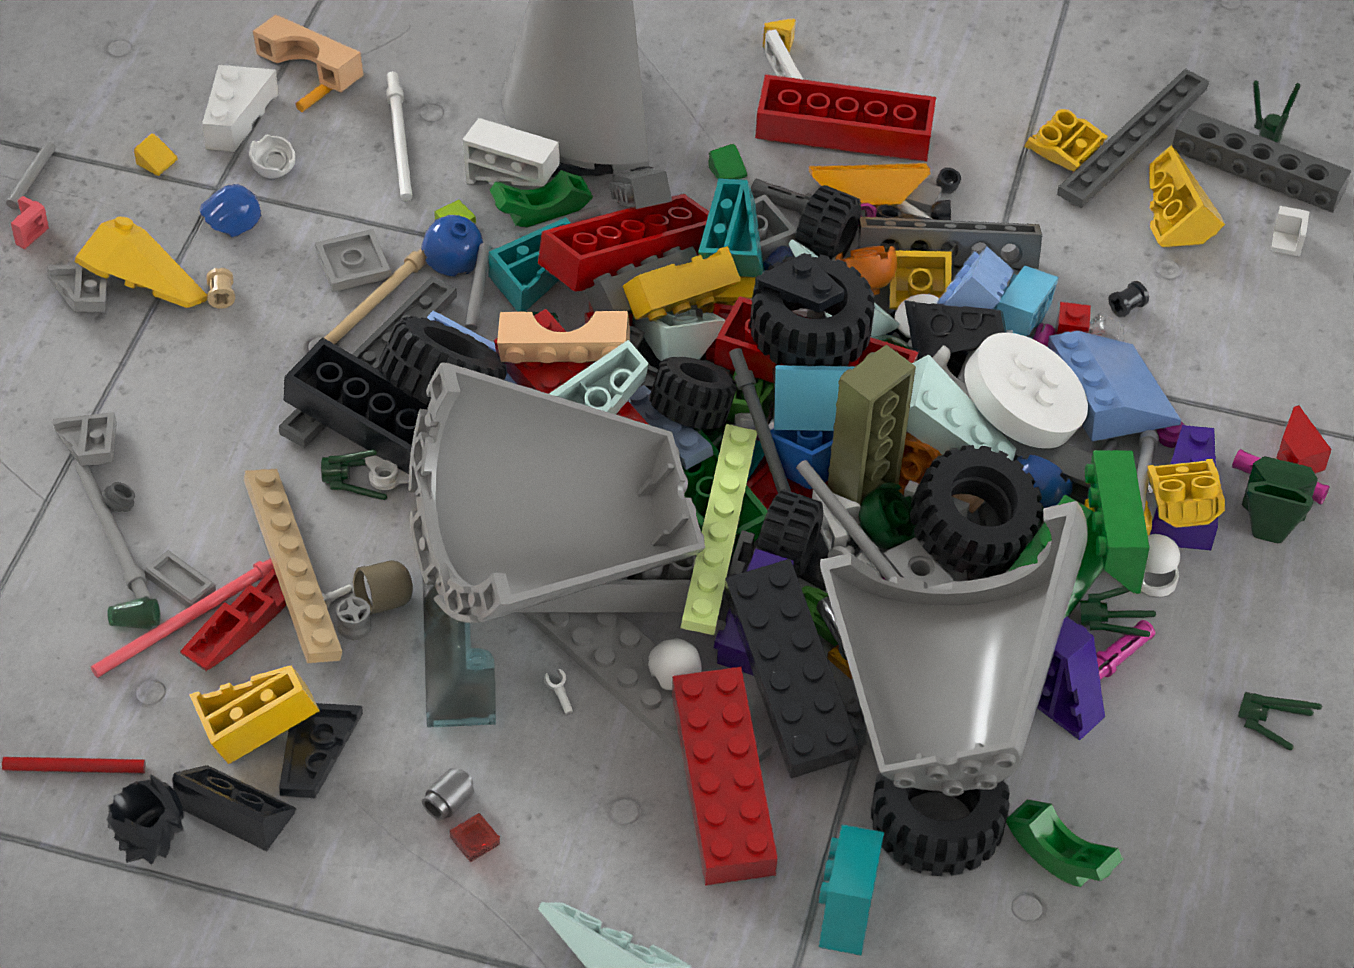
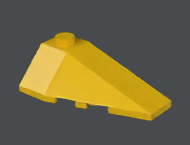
M1172 145L1149 164V186L1153 191V201L1150 202V209L1154 212V219L1150 221V229L1161 247L1203 244L1225 226L1218 210Z
M116 217L113 220L101 223L75 257V263L100 277L108 279L111 274L125 280V286L133 289L136 286L152 289L153 296L182 307L189 308L207 301V294L145 229L134 224L127 217Z

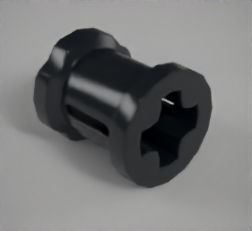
M1139 281L1129 283L1125 290L1113 292L1108 297V303L1112 312L1120 318L1129 315L1130 310L1137 306L1143 307L1149 302L1148 291Z

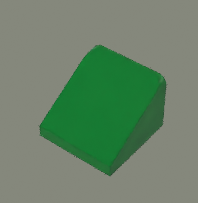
M735 144L726 145L709 152L708 167L717 180H739L747 177L748 173Z

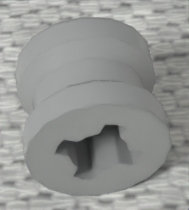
M348 597L342 600L336 609L338 631L346 639L357 640L365 637L371 630L369 604L359 597Z

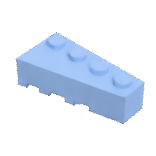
M988 247L980 254L974 251L954 276L955 279L948 285L937 303L947 306L993 309L1000 302V297L1004 293L1003 290L1007 287V282L1010 280L1014 270Z

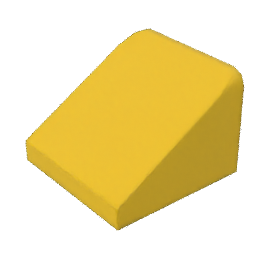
M796 19L765 23L763 47H765L767 31L776 29L787 51L790 52L795 36Z
M153 133L134 148L136 165L157 176L161 175L178 160V157Z

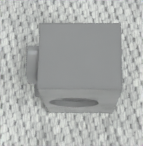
M916 537L883 553V556L900 577L925 581L927 587L954 582L951 574L937 563L932 553L929 555Z

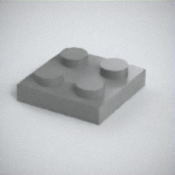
M373 229L315 242L317 256L332 292L386 280L391 276V269Z

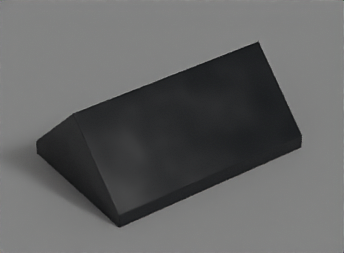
M209 765L175 772L172 777L173 789L180 799L183 811L264 851L269 849L296 811V807Z

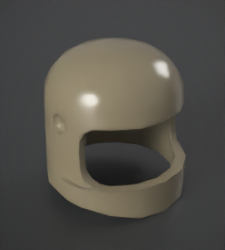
M391 560L358 567L353 576V591L355 597L367 601L370 606V614L373 615L407 604L412 598L413 583L405 565L399 561ZM364 575L369 584L373 606L371 605L366 592Z

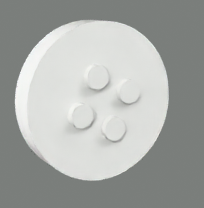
M1015 333L993 334L982 342L967 361L964 374L965 383L974 404L993 426L1020 443L1036 448H1055L1061 446L1071 438L1086 419L1088 402L1078 377L1063 359L1038 341Z

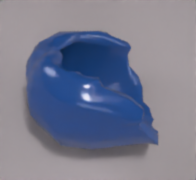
M239 184L222 187L202 203L199 209L201 215L205 217L207 224L216 231L229 233L232 238L252 229L261 217V208L256 195Z

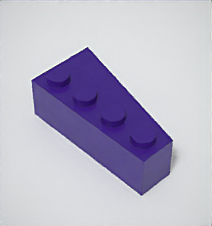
M1182 425L1170 465L1213 459L1216 466L1214 428ZM1156 508L1150 535L1161 534L1175 541L1178 548L1211 551L1218 529V517L1207 525L1176 528L1160 519L1158 508Z

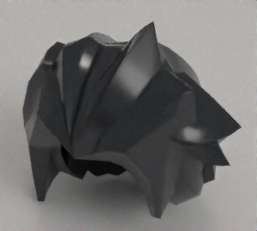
M152 774L149 775L150 779L136 781L123 787L122 792L114 795L113 803L109 805V813L106 819L108 822L107 828L115 833L114 839L119 842V851H126V863L145 859L149 864H153L157 855L166 858L170 851V841L174 839V834L184 831L181 821L184 818L183 806L177 793L171 786Z

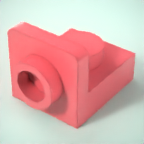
M21 196L18 199L21 214L11 222L15 244L26 249L47 231L49 226L45 207L37 201Z

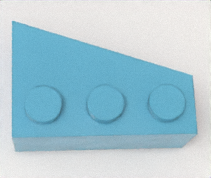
M1025 265L1018 275L1013 274L1009 286L1003 290L1004 293L1000 297V302L993 308L1003 312L1006 330H1013L1015 334L1032 339L1033 337L1029 335L1034 327L1042 323L1052 303L1059 277Z

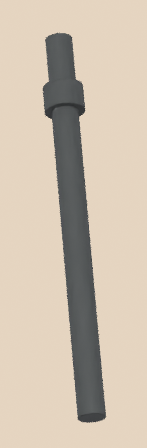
M741 348L731 350L729 354L737 374L734 378L738 389L743 391L777 492L779 493L782 489L791 491L755 389L757 382L753 371L748 369Z

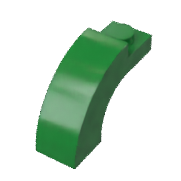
M562 170L545 186L536 189L522 190L497 181L490 188L496 207L501 212L510 214L515 226L526 228L578 212L593 198L583 177Z
M1027 799L1007 817L1006 823L1023 849L1044 869L1071 885L1082 887L1089 879L1102 881L1110 876L1112 870L1123 861L1118 848L1085 841L1071 832L1060 820L1051 803Z

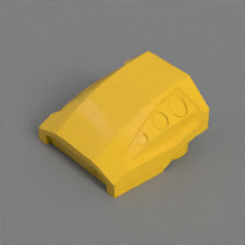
M1058 109L1052 119L1041 126L1036 135H1033L1026 141L1024 147L1033 150L1053 163L1063 166L1067 170L1075 172L1101 147L1108 136L1086 119L1077 118L1070 110Z
M1213 459L1161 466L1147 465L1149 482L1158 508V516L1176 528L1207 525L1225 511V498Z

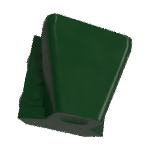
M1267 456L1253 463L1241 505L1249 512L1251 531L1255 538L1278 544L1282 543L1295 527L1305 520L1307 513L1312 508V496L1318 481L1311 467Z

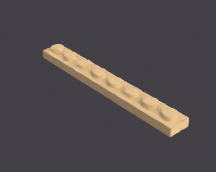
M246 470L244 482L306 662L340 661L342 649L278 470Z

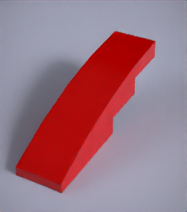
M274 567L256 587L249 584L231 605L224 602L180 650L181 655L205 671H208L233 654L276 617L287 604Z

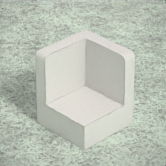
M1284 206L1279 207L1273 230L1271 251L1300 257L1307 232L1309 211Z

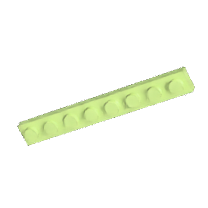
M729 424L725 426L702 529L705 549L696 555L680 627L682 629L710 635L715 633L725 578L727 577L755 446L756 430Z

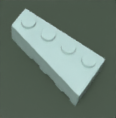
M627 340L549 394L616 415L645 381L649 363L633 344Z
M930 355L912 363L916 366L907 432L921 442L937 449L942 455L947 450L952 448L960 450L965 445H974L975 449H979L980 446L992 447L991 451L998 453L1001 450L1007 453V458L1013 461L1016 451L1014 445L983 416L974 402Z

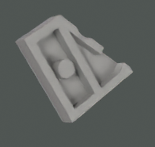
M47 265L48 279L74 312H106L108 279L100 277L80 265Z
M114 412L53 419L56 434L80 466L101 465L113 462L117 426Z

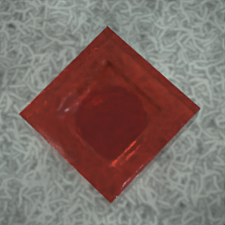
M480 813L450 830L451 840L469 862L474 861L500 845L499 835Z

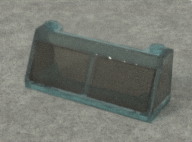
M422 576L427 728L496 725L494 658L485 649L471 648L470 623L458 621L446 614L434 600L435 596L439 595L435 586L426 585Z

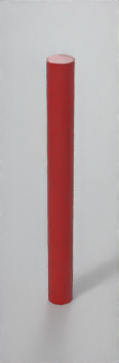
M3 757L2 770L145 773L146 760Z

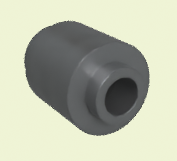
M448 769L425 792L426 797L422 800L423 807L437 820L451 817L474 794L472 778L461 769Z

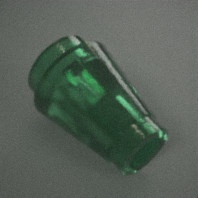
M148 596L109 606L107 612L110 626L150 630L152 626L159 625L161 619L158 600L156 598L150 599Z

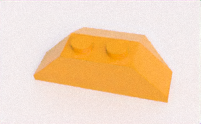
M926 163L809 166V173L821 186L826 185L860 199L861 204L869 203L875 205L877 209L878 206L884 204H901L930 175V167Z

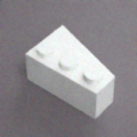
M218 65L202 123L205 150L236 151L252 130V124L257 117L261 118L265 113V107L268 103L278 97L275 69Z
M481 118L477 119L462 139L466 184H474L476 180L488 181L491 185L496 181H511L512 185L545 186L560 164L559 142Z

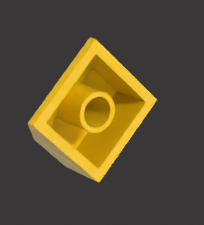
M895 251L897 271L894 279L890 282L889 310H897L904 300L914 295L931 294L940 298L944 294L945 289L951 283L952 252Z

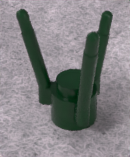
M1257 80L1253 81L1256 117L1254 128L1260 130L1259 136L1277 143L1280 142L1289 112L1301 87L1300 83L1295 84L1281 116L1269 114L1263 119L1259 82Z
M376 450L322 457V482L330 483L331 490H345L381 500L387 499V495L384 493L343 483L344 479L350 478V467L367 466L363 458L375 456L377 454Z
M1125 586L1102 593L1088 594V600H1080L1081 625L1084 627L1090 626V631L1103 630L1149 637L1150 632L1147 630L1107 624L1105 622H1108V618L1155 617L1156 612L1154 610L1108 611L1107 602L1100 603L1101 600L1130 592Z
M1245 691L1238 717L1246 720L1245 728L1255 730L1284 748L1293 750V744L1260 725L1259 720L1266 722L1270 709L1312 716L1314 711L1311 709L1321 710L1322 705L1309 701L1263 696Z

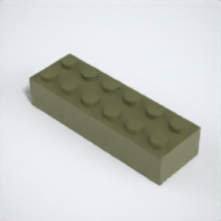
M888 345L883 346L875 353L868 354L863 362L855 368L846 370L838 382L839 391L836 402L827 486L834 494L860 505L866 495L878 486L887 482L899 485L916 366Z

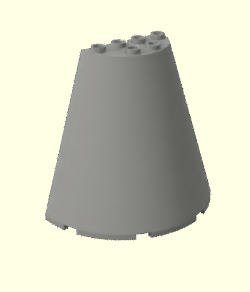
M633 0L528 1L503 85V112L511 128L559 142V161L562 163L588 169H595L594 163L612 164L613 170L649 167Z
M440 363L426 390L427 397H431L428 409L419 410L413 435L409 466V492H415L417 510H412L410 513V525L415 554L426 585L435 586L439 595H436L434 600L451 618L467 623L485 622L689 558L705 549L704 535L699 527L695 505L692 503L691 498H685L684 496L688 480L683 472L679 458V449L675 444L672 432L450 363Z
M1077 501L1043 509L1044 522L1050 530L1052 541L1048 542L1044 550L1037 556L1038 563L1018 567L1012 571L989 578L949 582L927 587L925 581L899 576L890 577L889 581L884 580L877 573V569L862 562L852 553L820 560L821 572L879 771L882 775L892 780L895 786L942 791L945 795L957 796L961 795L964 790L977 788L983 790L993 789L997 786L998 782L1008 778L1018 769L1087 544V521Z

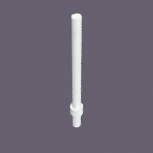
M389 72L387 74L388 88L386 90V97L391 107L400 197L402 201H410L412 199V189L402 110L404 94L399 84L398 73Z

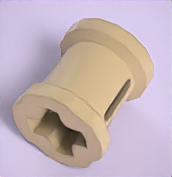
M226 268L210 270L206 276L207 285L210 287L207 295L208 303L215 308H228L235 302V293L231 287L233 284V273Z

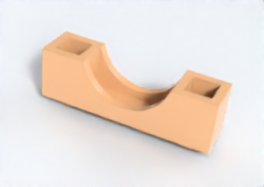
M274 15L253 30L257 55L277 64L292 59L313 61L317 63L319 82L336 91H344L364 76L361 53L281 16Z
M596 311L588 323L579 329L569 332H554L542 327L535 320L532 312H500L497 345L501 362L552 363L573 361L583 363L586 361H598L625 341H630L628 311Z

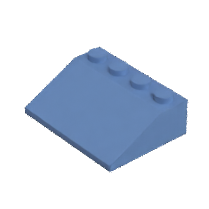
M1081 331L1049 336L1048 348L1066 362L1083 386L1088 402V412L1082 426L1091 441L1181 424L1180 417L1133 344Z

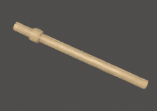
M420 248L418 251L411 252L397 271L324 338L336 344L412 272L417 273L426 264L425 260L427 257L424 254V250L422 252Z

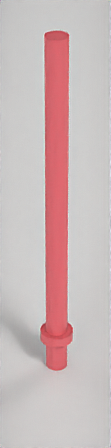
M271 558L265 562H256L250 571L91 666L93 674L99 678L246 589L249 584L252 585L260 579L262 580L274 567Z

